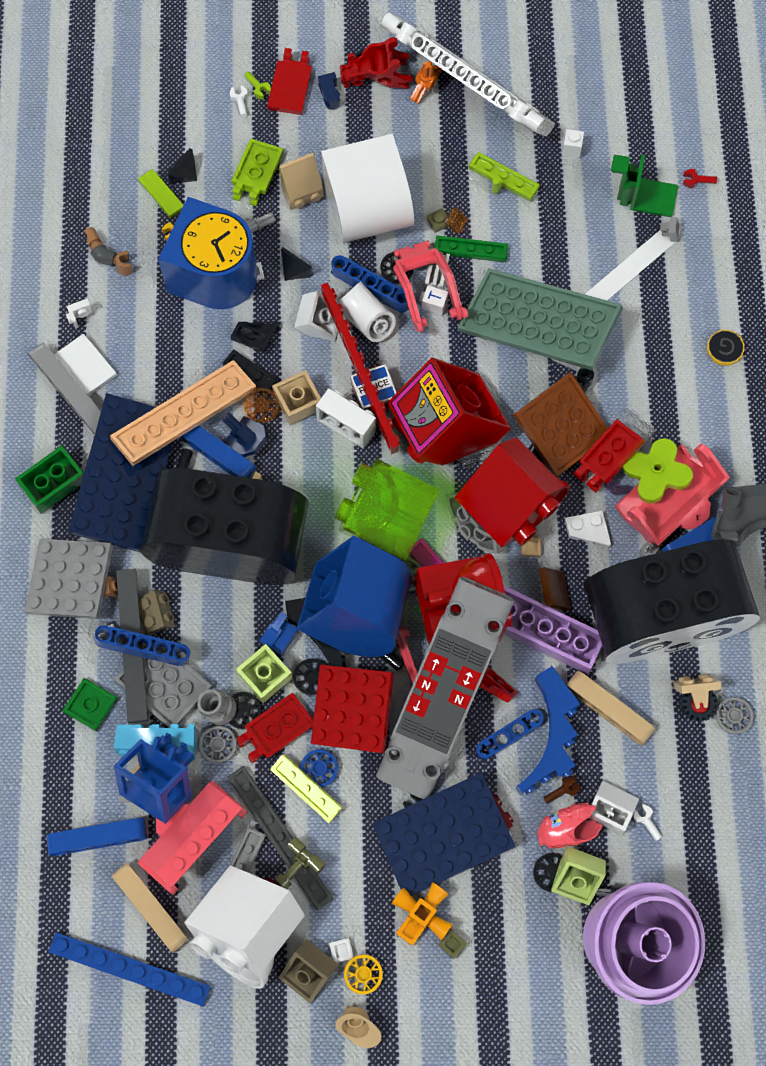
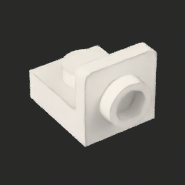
M88 299L68 305L69 313L66 316L69 324L73 323L75 329L79 328L76 318H83L92 313Z

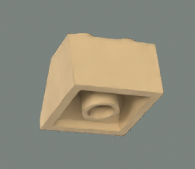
M306 370L272 385L289 425L316 413V405L321 397Z

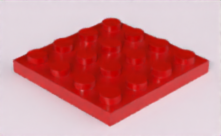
M320 665L310 744L385 753L394 673Z

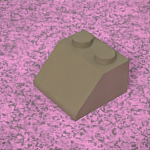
M306 939L294 952L280 974L279 979L311 1004L330 980L339 964Z

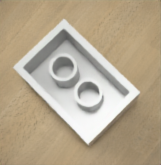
M328 388L316 405L317 420L363 449L376 432L375 415L369 410L364 411L353 400L348 401L343 398V395L336 390L332 391Z

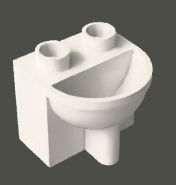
M230 865L184 923L194 936L190 945L199 955L206 959L211 958L225 972L250 987L261 989L268 982V976L274 963V956L305 915L290 890Z

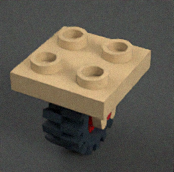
M710 674L698 675L696 679L684 676L679 677L678 681H673L674 689L683 694V697H680V707L687 717L694 721L702 722V720L707 721L709 717L714 716V711L717 712L716 705H718V701H716L717 696L712 690L722 689L721 681L710 676Z

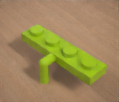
M477 152L469 164L470 170L492 181L491 191L494 194L498 193L501 187H504L531 201L540 187V184L480 152Z

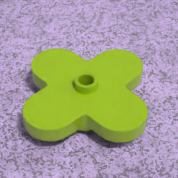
M669 439L655 441L649 454L635 452L623 466V471L627 476L640 480L638 495L646 503L660 501L665 490L668 488L682 490L689 487L692 483V470L685 464L675 462L677 447Z

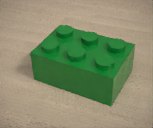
M61 445L17 476L15 480L35 508L42 514L80 487L84 473Z

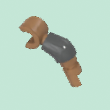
M94 227L84 230L88 237L86 241L89 247H91V255L96 262L110 266L115 264L117 272L123 276L132 274L133 266L130 263H123L129 261L128 251H122L117 254L103 245Z

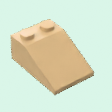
M313 152L279 166L282 193L290 210L300 209L305 204L317 202L324 197L323 186Z

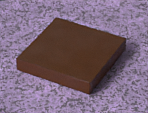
M547 567L540 568L539 573L546 606L563 611L571 610L564 572Z

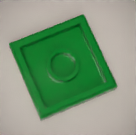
M83 678L62 712L97 732L118 698Z

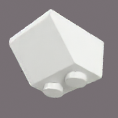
M318 291L302 295L294 328L307 336L334 341L338 330L323 295Z

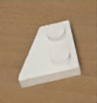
M603 511L565 518L569 538L583 540L591 544H601L607 548L611 547Z

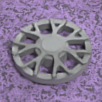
M737 697L727 698L717 707L716 721L720 728L729 734L744 733L753 723L754 715L752 708L743 699ZM736 701L742 703L740 709L734 707ZM727 702L731 706V709H729V711L724 706V704ZM748 709L749 715L743 716L742 711ZM719 712L727 713L726 717H719ZM744 719L749 723L747 726H744L740 721ZM726 720L730 723L727 728L722 724ZM733 724H738L739 731L733 730Z
M214 726L202 734L199 748L203 757L209 762L224 763L234 755L237 742L231 730L223 726ZM217 730L218 736L213 738L211 731ZM224 731L229 733L225 740L221 737ZM205 737L211 739L210 744L203 743ZM233 741L234 745L226 747V742ZM211 747L212 752L206 755L203 750ZM225 749L230 752L227 757L222 754ZM214 753H220L219 760L213 759Z

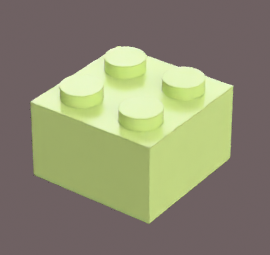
M266 644L236 669L240 679L262 703L266 702L293 678L292 672Z

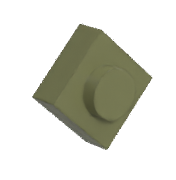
M443 208L427 215V221L435 233L451 226V221Z
M451 930L438 946L454 960L467 943Z

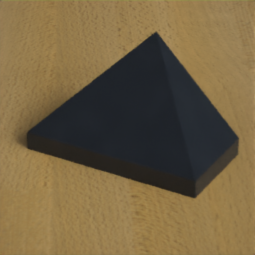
M189 148L167 173L171 184L197 181L193 149Z
M284 247L281 248L285 281L310 278L313 275L312 266Z

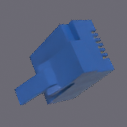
M283 612L276 617L273 623H270L259 640L261 644H266L281 657L299 633L295 626L285 621L288 616Z

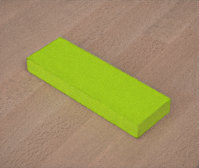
M153 169L138 178L140 184L170 219L181 212L184 205Z

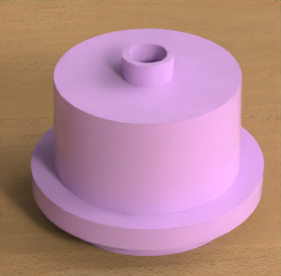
M644 881L623 886L614 893L603 897L594 905L585 921L583 945L589 962L596 970L602 982L612 992L635 1003L653 1005L674 999L694 981L704 958L705 933L701 918L687 897L665 884Z

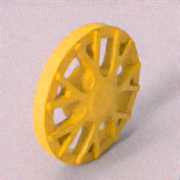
M356 955L347 962L344 968L345 983L350 990L357 994L372 993L379 987L382 981L383 972L381 965L370 955ZM362 958L363 966L358 967L356 960ZM371 959L375 963L369 969L366 964ZM350 965L357 968L355 973L348 971ZM379 970V977H372L371 971ZM355 976L356 981L350 985L348 978ZM370 979L375 983V986L371 989L367 985ZM359 982L364 983L363 991L357 990Z

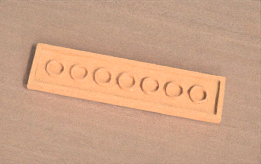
M233 360L110 435V439L131 465L134 466L256 390V385Z

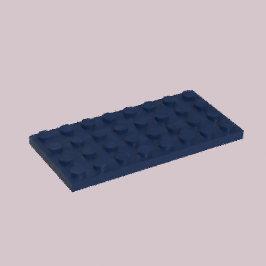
M106 393L69 527V534L99 542L111 543L117 547L140 552L155 478L158 472L166 468L172 442L132 466L112 442L110 435L156 407Z

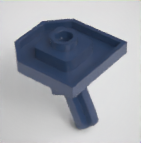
M229 412L223 415L222 421L232 430L224 443L243 457L257 454L267 440L265 426L245 416L239 422Z

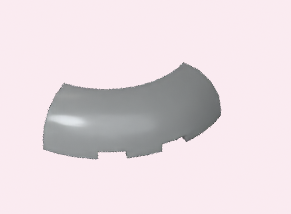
M459 492L446 494L451 518L454 517L462 536L466 540L473 542L477 545V548L494 554L502 552L506 546L501 548L454 498Z

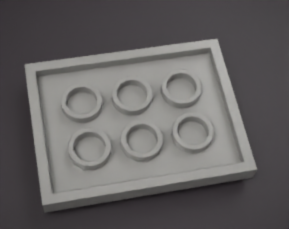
M159 647L156 649L157 652L160 654H165L167 652L166 649L163 647ZM143 658L147 710L168 728L170 724H180L198 704L201 692L212 689V685L187 664L176 666ZM123 669L114 678V681L125 690Z

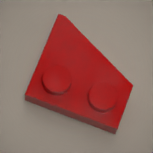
M490 667L486 669L479 687L507 703L513 700L519 692Z

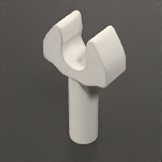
M241 85V94H236L232 87L230 90L231 101L237 102L240 116L245 118L247 117L244 99L248 98L247 90Z
M643 804L641 808L645 812V816L641 817L635 810L633 820L636 824L643 823L654 840L658 841L662 836L651 821L653 810Z

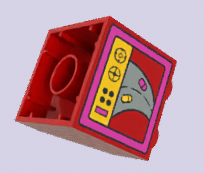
M433 357L387 402L395 416L392 419L394 427L406 436L410 444L407 447L408 454L420 464L426 461L441 466L496 444L511 430L509 423L479 373Z

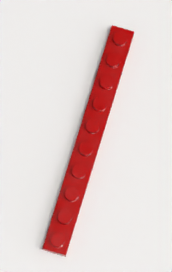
M328 282L321 285V293L390 453H397L401 444L400 439L391 429L393 428V423L390 417L387 418L384 413L386 407L384 402L378 399L379 391L377 386L371 383L370 379H372L369 368L365 369L363 363L365 360L363 354L358 352L356 348L358 346L355 336H351L349 332L351 330L350 324L342 316L344 314L343 308L335 300L337 298L334 288H330Z

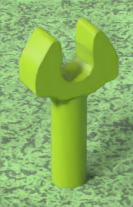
M249 71L245 73L244 77L255 87L254 96L257 99L264 100L262 90H265L270 95L271 88L268 82L260 83Z

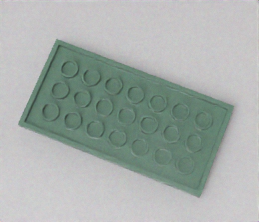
M488 268L467 308L468 317L462 318L458 330L465 334L593 371L623 307L622 304Z

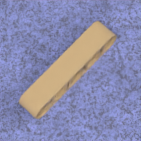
M576 671L566 684L576 698L636 743L643 746L655 731V728L648 721L582 672Z
M128 862L111 875L172 953L189 940Z

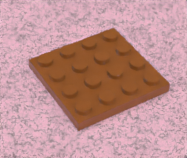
M571 372L564 375L513 414L550 472L556 477L581 459L608 429Z

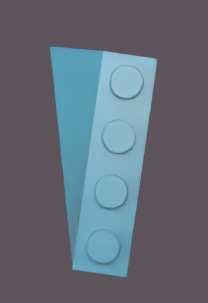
M152 724L149 728H145L143 725H117L114 750L116 754L123 757L140 739L153 745L156 737L165 736L166 733L171 734L172 744L180 748L181 743L184 742L187 745V750L194 754L195 760L198 735L195 724H188L187 728H181L179 724H170L169 728H164L159 724Z

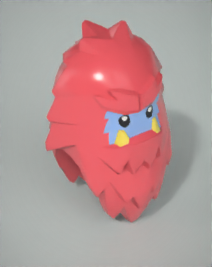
M588 803L572 804L558 810L554 815L545 816L536 833L540 846L545 845L550 849L576 846L598 836L603 825L596 823L595 820H586L592 816V812L597 809L596 806L589 805Z

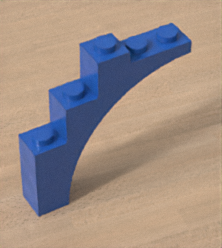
M553 666L535 678V683L544 697L548 711L549 735L544 755L539 764L516 787L520 796L524 793L526 795L532 793L537 789L535 785L542 782L545 784L553 778L552 774H554L557 780L562 777L571 776L574 773L572 770L576 766L563 747L565 746L567 749L576 743L575 739L578 734L566 719V716L568 718L574 716L578 712L577 709L580 703Z

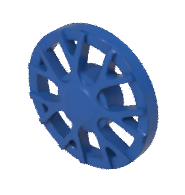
M317 749L309 752L303 758L300 769L307 771L306 774L312 772L315 775L312 780H315V782L317 776H322L323 784L318 785L325 787L336 778L338 764L330 752ZM316 753L318 760L313 762L310 756ZM323 753L328 755L326 762L321 760ZM305 762L312 764L311 769H304ZM334 762L335 768L327 769V764ZM326 772H330L333 775L330 780L324 776Z

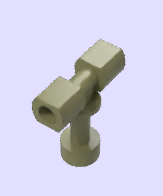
M294 837L287 847L296 854L294 857L296 862L284 875L280 873L274 880L283 888L288 889L292 885L290 880L302 866L305 869L309 866L319 874L326 866V863L317 855H312L306 850L307 847L298 838Z

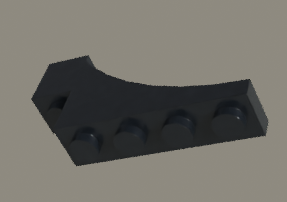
M305 598L285 601L288 622L296 627ZM309 636L324 654L330 666L347 667L345 655L341 656L340 650Z

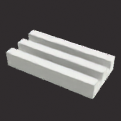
M450 254L443 255L447 263H449ZM430 264L425 286L429 285L443 289L445 281L443 275L441 276L440 284H436L439 274L438 265H436L433 283L430 282L433 264Z

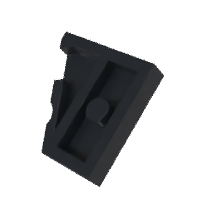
M254 321L252 323L238 322L231 334V340L264 353L279 327V322L273 321V324H262V321Z

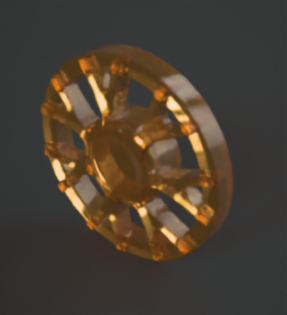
M256 388L246 396L244 409L251 420L265 423L271 421L277 415L279 402L273 391L267 388ZM258 391H263V398H258ZM269 393L272 394L273 398L267 401L265 399ZM251 396L256 399L254 404L248 402ZM276 403V409H270L269 404ZM254 407L256 411L249 413L248 408ZM268 410L272 414L269 418L264 414ZM258 412L262 413L261 420L255 418Z

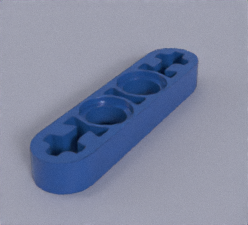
M532 709L482 740L476 748L477 756L482 760H488L536 730L543 723V713L540 710ZM532 714L534 716L538 715V723H536L535 721L531 722L528 725L530 729H528L523 719H525V721L528 722L530 721ZM516 724L522 725L524 732L522 734H515L513 726ZM498 735H505L507 743L504 745L498 744L496 737ZM490 740H492L494 746L489 749V754H481V746L489 747L491 745Z

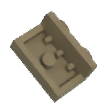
M153 590L139 597L140 614L146 635H153L165 628L172 629L175 627L174 616L171 612L166 592Z

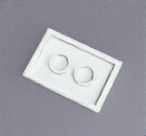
M84 334L54 354L88 396L117 376V373Z

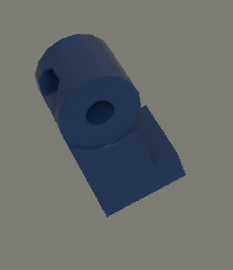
M335 72L318 76V86L325 106L331 110L337 109L340 106V93L335 89L337 86Z

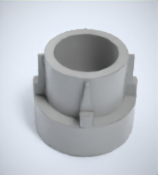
M209 689L201 692L202 694L198 699V708L200 710L199 713L205 720L213 725L222 726L233 719L236 713V702L232 696L222 690Z

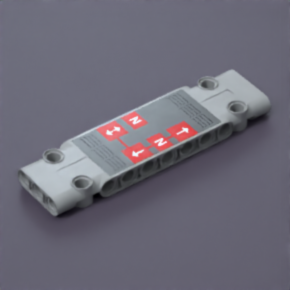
M459 577L391 735V741L376 774L379 780L422 799L431 796L497 646L501 631L515 600L468 578ZM457 604L461 607L462 611L454 612L451 606ZM496 621L500 627L493 629L490 627L489 622ZM391 749H397L400 755H393ZM429 765L435 766V767L437 768V771H436V772L430 771V770L428 769V766H429Z

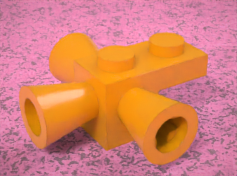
M432 883L425 900L420 898L417 902L403 887L392 904L410 913L396 932V935L413 946L428 926L442 941L453 924L435 916L437 913L435 907L449 894L435 883Z

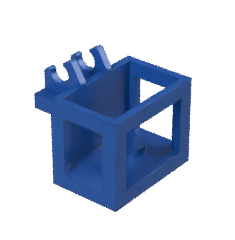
M166 733L165 736L156 737L153 745L140 739L114 765L119 795L166 824L192 797L187 766L194 760V754L187 750V745L184 742L181 743L180 748L172 744L171 734ZM137 754L140 769L133 774L123 767Z

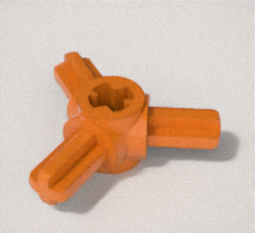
M431 61L423 63V67L415 78L417 86L410 97L412 101L420 103L426 90H431L435 86L438 75L442 72L439 66H432Z

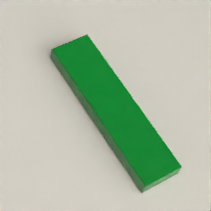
M436 235L435 248H437L438 252H442L443 255L450 254L453 257L506 263L508 243Z

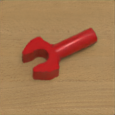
M688 169L683 174V177L692 178V180L685 179L683 185L688 188H694L697 183H717V176L698 175L695 169Z

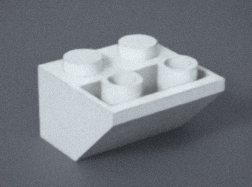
M602 781L591 803L597 809L592 812V816L589 819L595 820L597 823L622 835L630 822L639 798Z

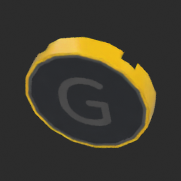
M730 330L715 332L710 336L707 343V353L712 358L711 360L721 366H730L738 362L744 352L742 338Z

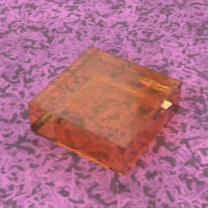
M452 208L444 223L457 234L461 232L467 218L457 208Z

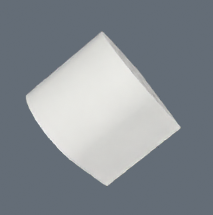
M393 134L321 151L324 191L341 243L414 225V211L409 185Z

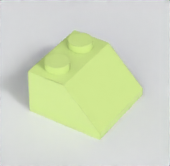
M568 846L560 860L551 891L590 905L606 876V860Z

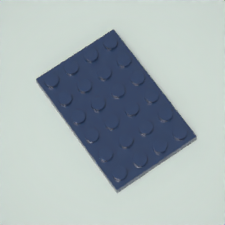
M482 772L372 823L400 889L404 887L411 896L430 888L432 883L439 884L516 848Z

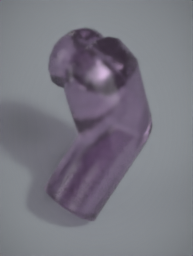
M615 477L608 484L604 483L605 488L613 495H627L631 491L630 485L619 486L615 482Z

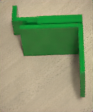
M614 155L611 172L622 174L617 200H620V205L627 206V203H629L630 210L672 217L678 185L641 178L645 159L644 155H641L638 168L635 167L636 164L629 163L630 157Z

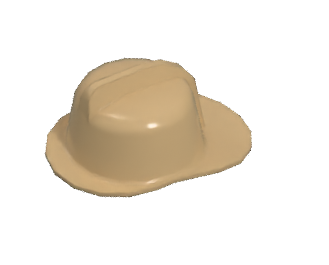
M347 1006L342 1016L336 1020L335 1026L337 1031L359 1047L372 1048L381 1041L382 1035L380 1030L370 1021L368 1013L362 1008Z

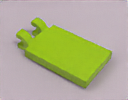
M254 139L249 140L231 180L232 185H234L232 190L234 194L233 200L240 201L242 192L246 191L250 193L249 199L251 200L249 204L257 206L260 194L266 195L284 153V148Z

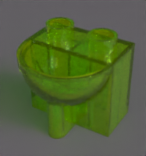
M377 458L369 466L361 462L351 482L358 487L351 500L344 497L334 517L341 521L338 531L350 537L354 535L397 557L401 561H406L440 489Z

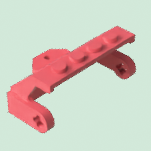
M699 444L694 449V453L699 460L692 457L684 445L677 447L675 462L689 466L693 473L692 483L689 487L682 490L668 488L665 490L660 501L646 503L638 495V483L614 506L623 519L642 534L648 543L659 546L678 527L695 529L709 518L711 503L708 498L730 477L706 445Z
M212 780L189 805L185 803L166 824L156 818V832L160 837L140 858L138 864L170 894L174 895L179 890L175 886L179 879L237 815L243 818L247 811Z

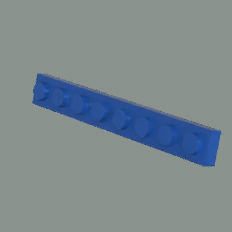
M57 932L48 951L51 954L202 1007L205 1005L211 986Z

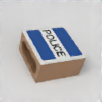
M386 364L374 366L369 369L372 379H370L371 383L377 386L379 401L384 402L386 409L390 408L387 402L396 394ZM357 374L351 375V386L359 407L364 411L369 410L373 413Z

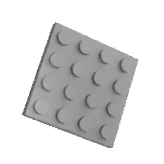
M39 539L24 612L32 615L99 619L113 545L104 542Z

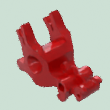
M391 37L384 42L368 45L360 57H356L353 53L348 54V64L340 66L343 87H350L351 82L354 86H360L363 84V79L370 78L376 83L389 88L408 89L409 82L412 81V75H403L396 70L401 65H406L409 53L396 50L394 47L398 45L397 38Z

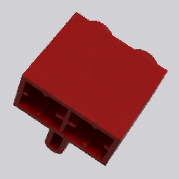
M515 437L498 444L454 498L501 548L514 541L523 546L537 533L536 526L550 517L559 508L562 500L570 490V485L553 475Z
M491 553L482 554L479 557L417 568L414 584L429 645L439 621L445 613L459 577L468 578L505 594L500 569ZM457 604L451 606L454 612L462 611L461 607ZM511 611L501 631L499 641L503 637L507 627L512 626ZM496 621L489 622L490 627L493 629L500 627Z

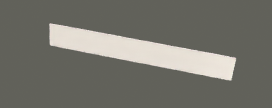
M659 230L585 295L603 300L610 299L675 242H671L670 237L662 236V231Z

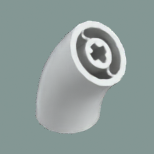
M361 281L337 302V304H341L344 315L371 342L383 341L393 332L396 322L395 316Z

